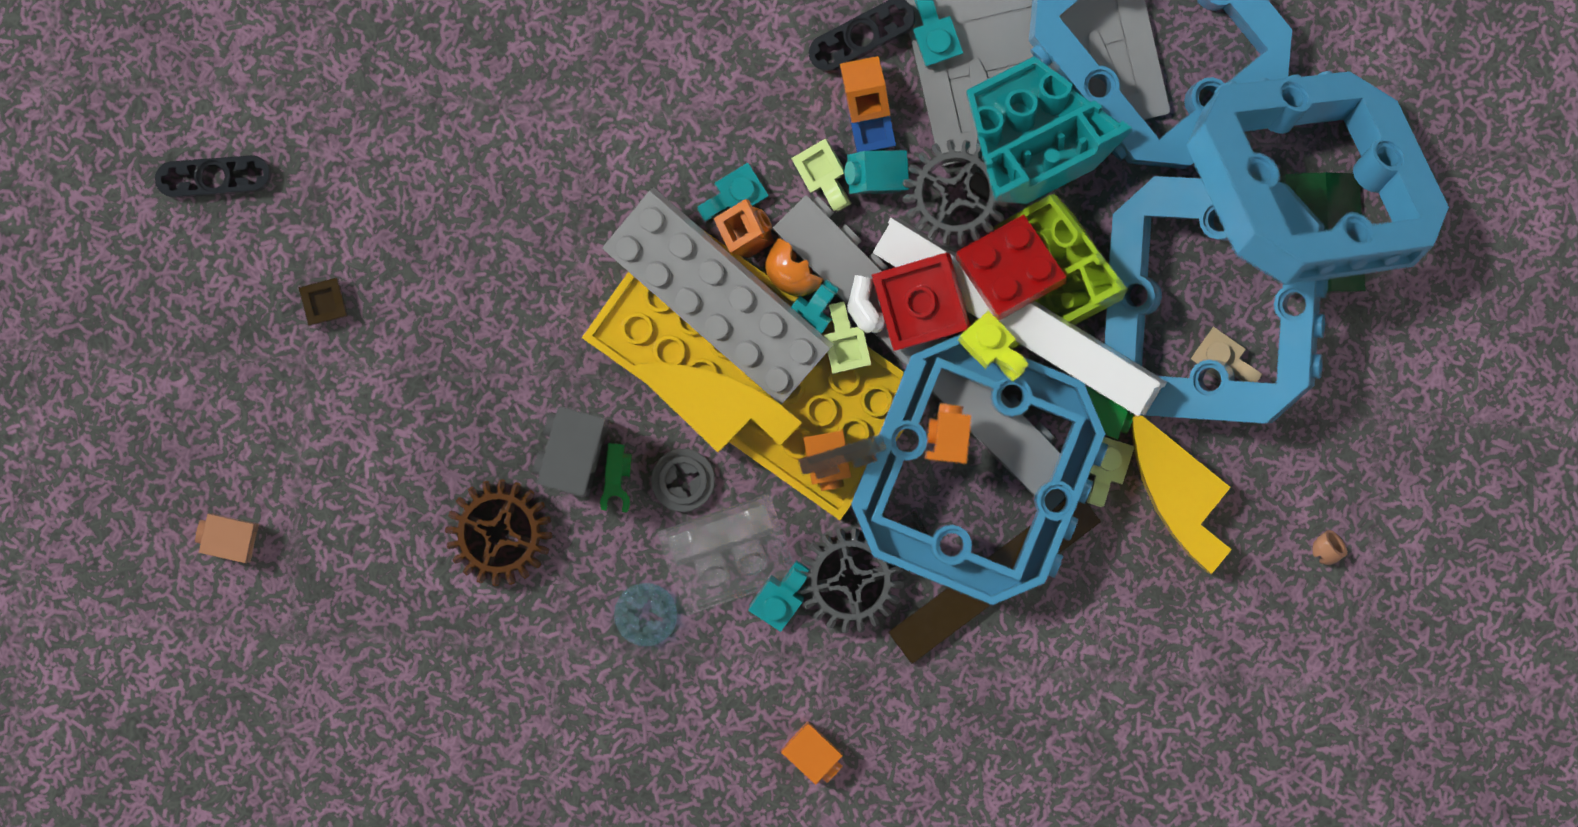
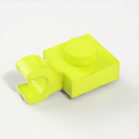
M989 310L962 333L958 339L959 343L985 369L995 362L1012 382L1025 372L1024 369L1029 365L1019 353L1010 349L1015 343L1016 338Z

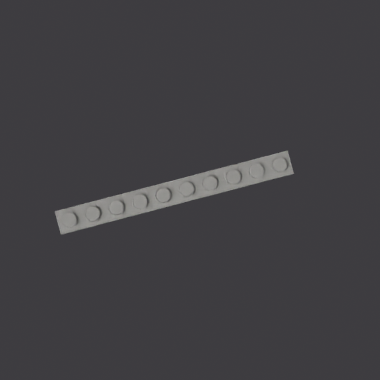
M805 195L772 230L779 238L792 246L793 251L802 261L808 260L809 268H812L818 277L823 278V282L828 280L839 288L836 296L842 302L844 301L847 306L855 275L873 279L871 274L882 272L889 268L874 253L867 257L857 247L861 242L860 238L846 224L840 229L829 218L834 212L823 200L817 196L812 201ZM873 282L869 301L878 313H882ZM886 323L882 331L874 333L906 367L912 355L949 340L945 336L893 351ZM941 369L932 393L942 404L964 406L963 414L972 415L970 432L1035 497L1038 488L1044 483L1049 482L1060 452L1051 444L1056 438L1040 422L1033 426L1023 416L1028 410L1020 415L1011 417L1001 415L991 404L990 395L992 389ZM1002 393L1000 394L1001 402L1008 408H1015L1021 403L1013 394H1010L1007 398ZM1059 489L1050 490L1044 500L1047 509L1052 511L1065 498L1064 493Z

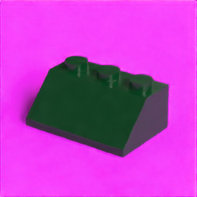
M1353 173L1285 174L1280 177V182L1288 184L1325 226L1324 231L1332 230L1346 214L1357 213L1362 215L1360 185ZM1365 274L1328 279L1327 294L1366 291Z

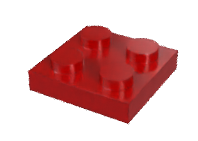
M1024 214L956 252V260L998 321L1066 283V275Z
M950 252L871 274L893 351L966 331L971 326Z

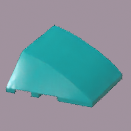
M1035 56L966 91L993 195L997 202L1028 204L1091 172L1132 132V127L1124 121L1117 122L1102 111L1103 106L1095 100L1090 102L1072 89V83Z

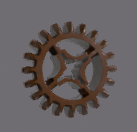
M504 479L498 480L496 492H493L490 481H483L484 494L481 496L475 487H470L468 493L473 501L469 503L466 499L458 497L456 502L464 509L463 513L450 511L448 514L451 519L459 521L458 527H445L446 533H457L458 540L448 542L446 544L447 548L454 549L460 547L462 553L453 558V562L457 564L466 558L470 563L464 568L463 573L469 575L475 567L478 568L480 571L477 575V582L483 583L487 574L491 573L493 586L500 585L501 574H506V580L509 585L515 584L516 577L514 571L516 570L519 571L524 579L530 577V572L525 565L529 562L533 567L540 568L542 563L534 557V554L537 551L547 555L550 551L548 547L539 545L540 539L547 540L553 538L552 532H541L540 525L551 523V517L546 516L538 519L536 514L545 508L544 502H539L532 507L529 502L534 498L535 492L529 490L521 498L518 496L521 490V484L518 482L514 483L510 493L506 492L507 484ZM490 500H505L499 514L491 521L472 516L479 506ZM516 505L524 511L529 519L531 539L518 533L513 528L512 519ZM507 513L504 521L507 525L505 530H509V535L517 538L518 541L511 538L500 539L491 552L494 545L491 537L494 535L489 536V530L482 528L480 524L487 527L498 526ZM467 527L481 533L485 538L486 546L482 560L474 554L469 545ZM505 545L526 549L524 555L510 565H493L496 556H498L499 551Z

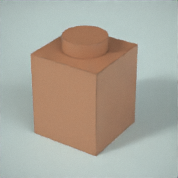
M213 513L207 514L206 521L200 520L198 524L195 543L200 544L199 553L242 563H250L259 524Z

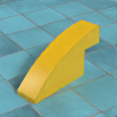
M643 363L636 364L632 368L634 373L718 453L751 419L779 446L802 424L782 405L759 390L722 374L678 364Z
M1134 414L1130 429L1135 459L1143 485L1153 507L1169 533L1187 555L1207 573L1212 574L1232 549L1201 524L1231 487L1144 416Z

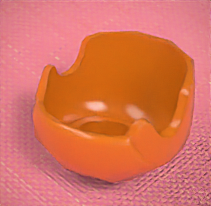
M781 238L777 239L765 263L766 274L771 283L780 291L794 296L809 295L817 291L823 282V278L813 275V270L809 268L808 260L795 263L797 256L792 246Z

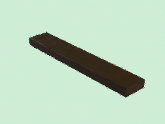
M1066 499L1060 502L1051 512L1062 510L1066 504ZM1078 501L1072 515L1078 518L1076 528L1070 541L1062 540L1057 552L1058 554L1101 523L1087 502L1084 504ZM1030 526L986 559L1013 570ZM947 587L888 631V633L910 663L913 664L991 604Z

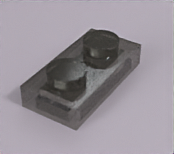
M881 434L802 458L798 461L803 475L815 472L816 478L820 479L840 473L838 464L853 461L854 468L876 462L878 460L875 453L887 449Z

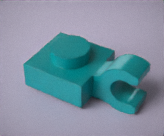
M914 0L923 26L914 28L912 31L925 67L963 54L951 16L939 20L933 0Z
M746 163L715 182L714 185L720 194L697 206V210L703 220L707 222L745 199H748L753 207L768 198L769 195L749 163Z
M826 280L818 288L810 302L799 296L791 308L822 334L832 320L823 311L834 298L839 288Z
M796 560L782 581L771 575L749 605L748 611L781 632L803 602L804 596L797 591L804 584L808 576L800 571L808 572L809 568Z

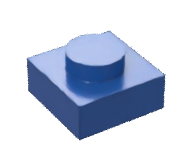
M890 116L852 123L850 118L856 152L878 151L896 147Z

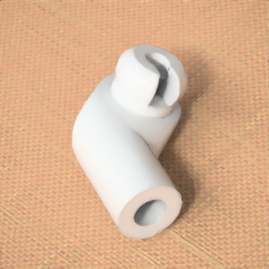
M855 275L847 305L848 312L859 329L866 333H878L885 327L883 313H878L869 301L873 279Z

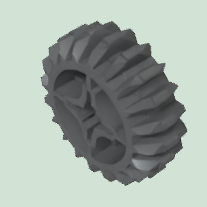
M950 139L947 140L949 152L942 154L939 145L935 143L932 145L935 158L930 160L924 152L918 155L921 162L925 164L923 169L912 164L909 166V171L918 176L916 181L904 180V187L915 189V194L904 195L903 202L907 204L916 203L917 207L910 209L906 214L909 219L919 215L922 216L923 219L915 226L918 232L924 230L928 225L932 227L928 233V240L933 242L937 238L938 233L941 232L944 233L942 239L943 246L949 247L951 235H957L959 247H965V234L971 233L975 242L981 238L977 231L979 228L983 227L988 234L993 232L994 228L988 223V220L990 218L997 222H1003L1004 216L995 211L996 206L1005 208L1009 207L1010 203L995 201L985 162L981 160L983 154L980 145L973 155L969 153V140L963 141L961 151H955L954 140ZM949 162H966L964 169L951 179H946L932 173L939 166ZM977 169L984 174L990 186L988 204L981 201L970 190V184ZM967 176L963 182L966 187L963 189V193H968V199L974 203L966 199L964 201L957 199L946 211L949 206L947 199L950 195L945 194V188L939 184L956 188ZM925 183L932 186L943 197V202L936 218L931 216L924 204L923 191ZM960 208H967L981 214L977 219L965 225L951 226L946 224L954 212Z
M839 527L836 529L839 540L832 542L828 533H824L821 536L827 545L821 550L814 542L809 545L810 549L818 554L814 560L808 556H802L801 562L810 565L811 569L810 572L800 571L808 576L809 585L801 586L798 592L799 594L811 592L813 598L806 600L803 605L805 609L811 608L815 604L820 607L813 616L816 621H819L825 613L831 616L826 625L828 629L832 630L838 619L843 621L842 632L848 633L850 629L849 621H856L857 630L861 633L865 631L862 620L868 617L874 627L879 626V620L874 615L877 611L880 610L886 617L891 616L892 612L884 606L887 600L894 604H899L900 598L890 594L891 587L897 589L904 587L902 581H892V574L903 572V568L898 566L890 568L888 562L878 558L876 559L881 565L879 568L868 570L857 568L853 563L850 547H859L871 553L866 539H858L859 527H852V538L845 539L843 528ZM838 549L841 564L839 572L833 577L817 581L818 570L823 560L830 553ZM845 559H848L849 567L854 574H861V576L871 574V577L863 578L861 584L856 583L859 586L855 590L856 600H853L852 593L847 585H829L831 582L839 581L840 575L844 576L842 572L846 570ZM884 579L883 588L878 599L870 607L863 610L861 603L862 588L867 583ZM832 590L844 592L848 597L851 613L841 612L829 606L820 595V592Z

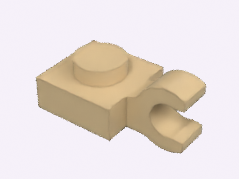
M1212 327L1190 359L1195 364L1203 360L1223 361L1231 366L1235 377L1240 381L1257 382L1262 376V373L1239 359L1246 349L1215 327ZM1211 368L1207 371L1221 381V375L1216 369Z

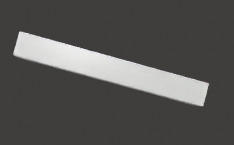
M890 218L887 229L873 251L875 255L898 267L950 252L966 310L978 318L982 317L988 310L990 311L956 260V252L943 246L936 240L933 242L928 240V235L921 231L918 232L915 227L902 219ZM1036 301L999 321L1016 338L1018 343L1137 416L1147 413L1160 389L1165 387L1167 383Z

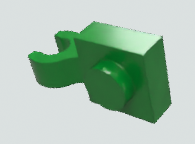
M608 443L605 489L600 499L601 510L607 511L608 500L612 496H618L622 499V512L627 513L630 509V497L622 489L623 477H630L632 466V453H625L626 445Z

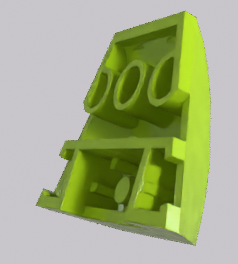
M1055 194L1048 195L994 226V230L1023 214L1026 216L1067 277L1064 285L1035 301L1073 325L1123 300L1127 288L1099 253L1073 213ZM1015 341L1010 349H1016L1023 345Z

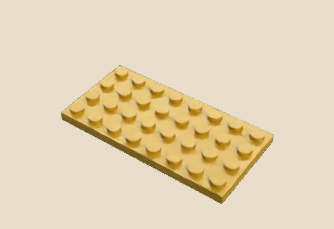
M709 235V236H710L712 239H714L720 246H722L728 253H730L729 250H728V248H727L724 244H722V243L719 242L717 239H715L714 237H712L711 235ZM730 253L790 307L798 298L797 296L780 291L771 283L765 273L741 256ZM629 272L582 336V339L640 380L642 379L632 371L636 364H678L706 369L731 377L773 399ZM833 321L828 324L822 333L823 336L835 332ZM868 346L870 366L836 374L832 373L828 352L823 356L782 404L802 424L781 446L752 419L729 442L838 520L842 519L851 506L861 477L904 374L902 370ZM905 429L901 430L897 434L895 441H897V439L900 437V435ZM843 430L851 478L843 479L845 487L821 491L820 483L813 485L811 483L803 437Z

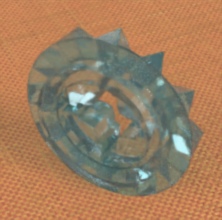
M640 583L631 586L621 594L615 605L614 620L620 634L626 640L639 646H653L664 641L672 633L677 621V607L672 596L664 588L652 583ZM648 598H652L650 604L652 605L651 612L663 619L662 621H648L647 625L643 628V632L639 631L641 626L639 624L640 618L635 616L634 613L629 612V608L634 610L636 608L642 609L645 603L648 602Z

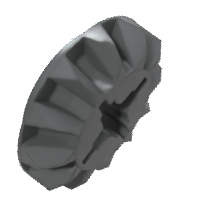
M675 449L666 453L657 461L652 472L651 483L655 496L664 506L674 511L687 512L699 508L709 499L714 488L715 479L713 469L703 455L691 449ZM677 463L685 474L691 472L692 474L696 472L700 474L689 483L691 488L689 491L692 495L690 497L681 487L674 488L673 486L667 488L666 486L677 478L675 472L677 471L675 467Z

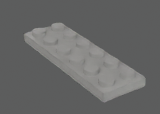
M654 187L649 190L602 247L605 252L780 405L784 403L834 345Z

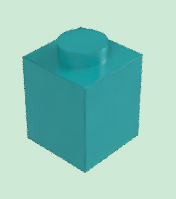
M907 150L862 151L847 155L844 175L847 184H849V194H886L909 190L903 185L904 180L909 179Z

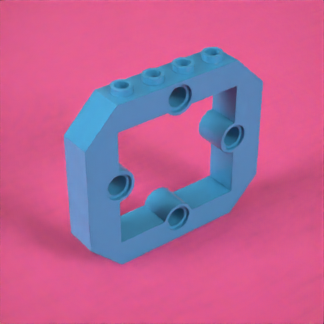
M1032 0L1029 42L1033 46L1030 50L1031 54L1072 83V89L1090 102L1095 100L1103 106L1102 111L1117 122L1124 121L1132 127V132L1112 151V154L1119 160L1125 158L1129 164L1185 169L1191 166L1194 161L1186 145L1204 108L1199 102V93L1201 90L1206 89L1215 94V90L1224 82L1210 77L1204 78L1192 85L1184 98L1188 115L1158 138L1120 92L1119 79L1116 73L1108 67L1099 66L1059 17L1078 0ZM1197 0L1203 8L1211 11L1223 8L1260 54L1228 82L1234 81L1240 84L1254 82L1261 78L1276 80L1288 77L1292 29L1269 0ZM1090 78H1098L1104 82L1106 86L1104 97L1098 98L1089 92L1088 82Z
M1325 71L1318 75L1304 77L1296 74L1285 79L1276 80L1261 78L1254 82L1240 84L1234 81L1224 83L1215 90L1214 96L1203 108L1186 145L1236 255L1285 285L1414 267L1434 246L1449 208L1398 101L1350 71L1340 73ZM1344 120L1361 155L1353 167L1354 177L1364 189L1379 193L1392 222L1372 225L1364 216L1357 213H1349L1332 230L1291 235L1271 192V189L1279 181L1278 168L1267 156L1253 153L1243 131L1269 129L1275 133L1284 134L1289 132L1294 125Z
M1154 176L1113 213L1110 267L1125 285L1127 291L1123 300L1107 308L1105 344L1142 366L1145 315L1156 311L1162 299V292L1158 283L1148 277L1151 218L1199 220L1200 227L1207 236L1222 241L1229 240L1225 230L1218 231L1214 226L1213 220L1217 211L1201 178ZM1277 182L1271 189V192L1291 235L1324 231L1325 226L1288 184ZM1328 279L1283 284V288L1275 296L1274 310L1281 319L1277 383L1235 381V374L1227 363L1220 360H1203L1194 366L1189 378L1158 376L1167 383L1165 387L1160 389L1145 415L1273 423L1315 386V378H1321L1323 357L1322 354H1317V339L1324 337L1325 315L1319 314L1320 298H1326ZM1141 284L1146 288L1148 296L1146 302L1137 307L1132 303L1130 294L1135 286ZM1295 293H1300L1306 300V308L1298 316L1292 315L1287 306L1288 299ZM1211 368L1216 369L1221 375V384L1214 391L1206 388L1203 380L1204 374Z
M959 335L910 357L851 506L873 557L994 605L1044 584L1048 576L1055 578L1063 559V555L1057 552L1062 540L1070 541L1078 518L1072 515L1078 501L1085 504L1093 485V481L1087 478L1093 464L1096 466L1101 465L1108 444L1102 442L1105 432L1082 381L1024 358L1029 365L1024 369L1025 372L1012 382L995 362L985 369L959 343ZM941 369L992 389L990 395L991 404L1001 415L1009 417L1020 415L1031 405L1073 422L1049 482L1041 485L1035 493L1034 503L1037 512L1013 570L971 553V538L967 531L960 526L951 524L942 526L931 537L882 517L903 461L916 459L923 454L927 447V434L923 427L919 425V422ZM1007 385L1016 386L1022 393L1021 403L1015 408H1008L1001 402V391ZM903 429H911L918 436V445L911 452H903L896 445V436ZM1059 489L1066 497V504L1059 512H1051L1045 506V496L1050 490ZM955 533L962 540V549L955 556H946L940 549V541L946 534Z

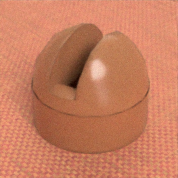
M1327 530L1321 534L1313 543V556H1321L1319 560L1321 564L1332 565L1347 556V548L1344 542L1332 530Z

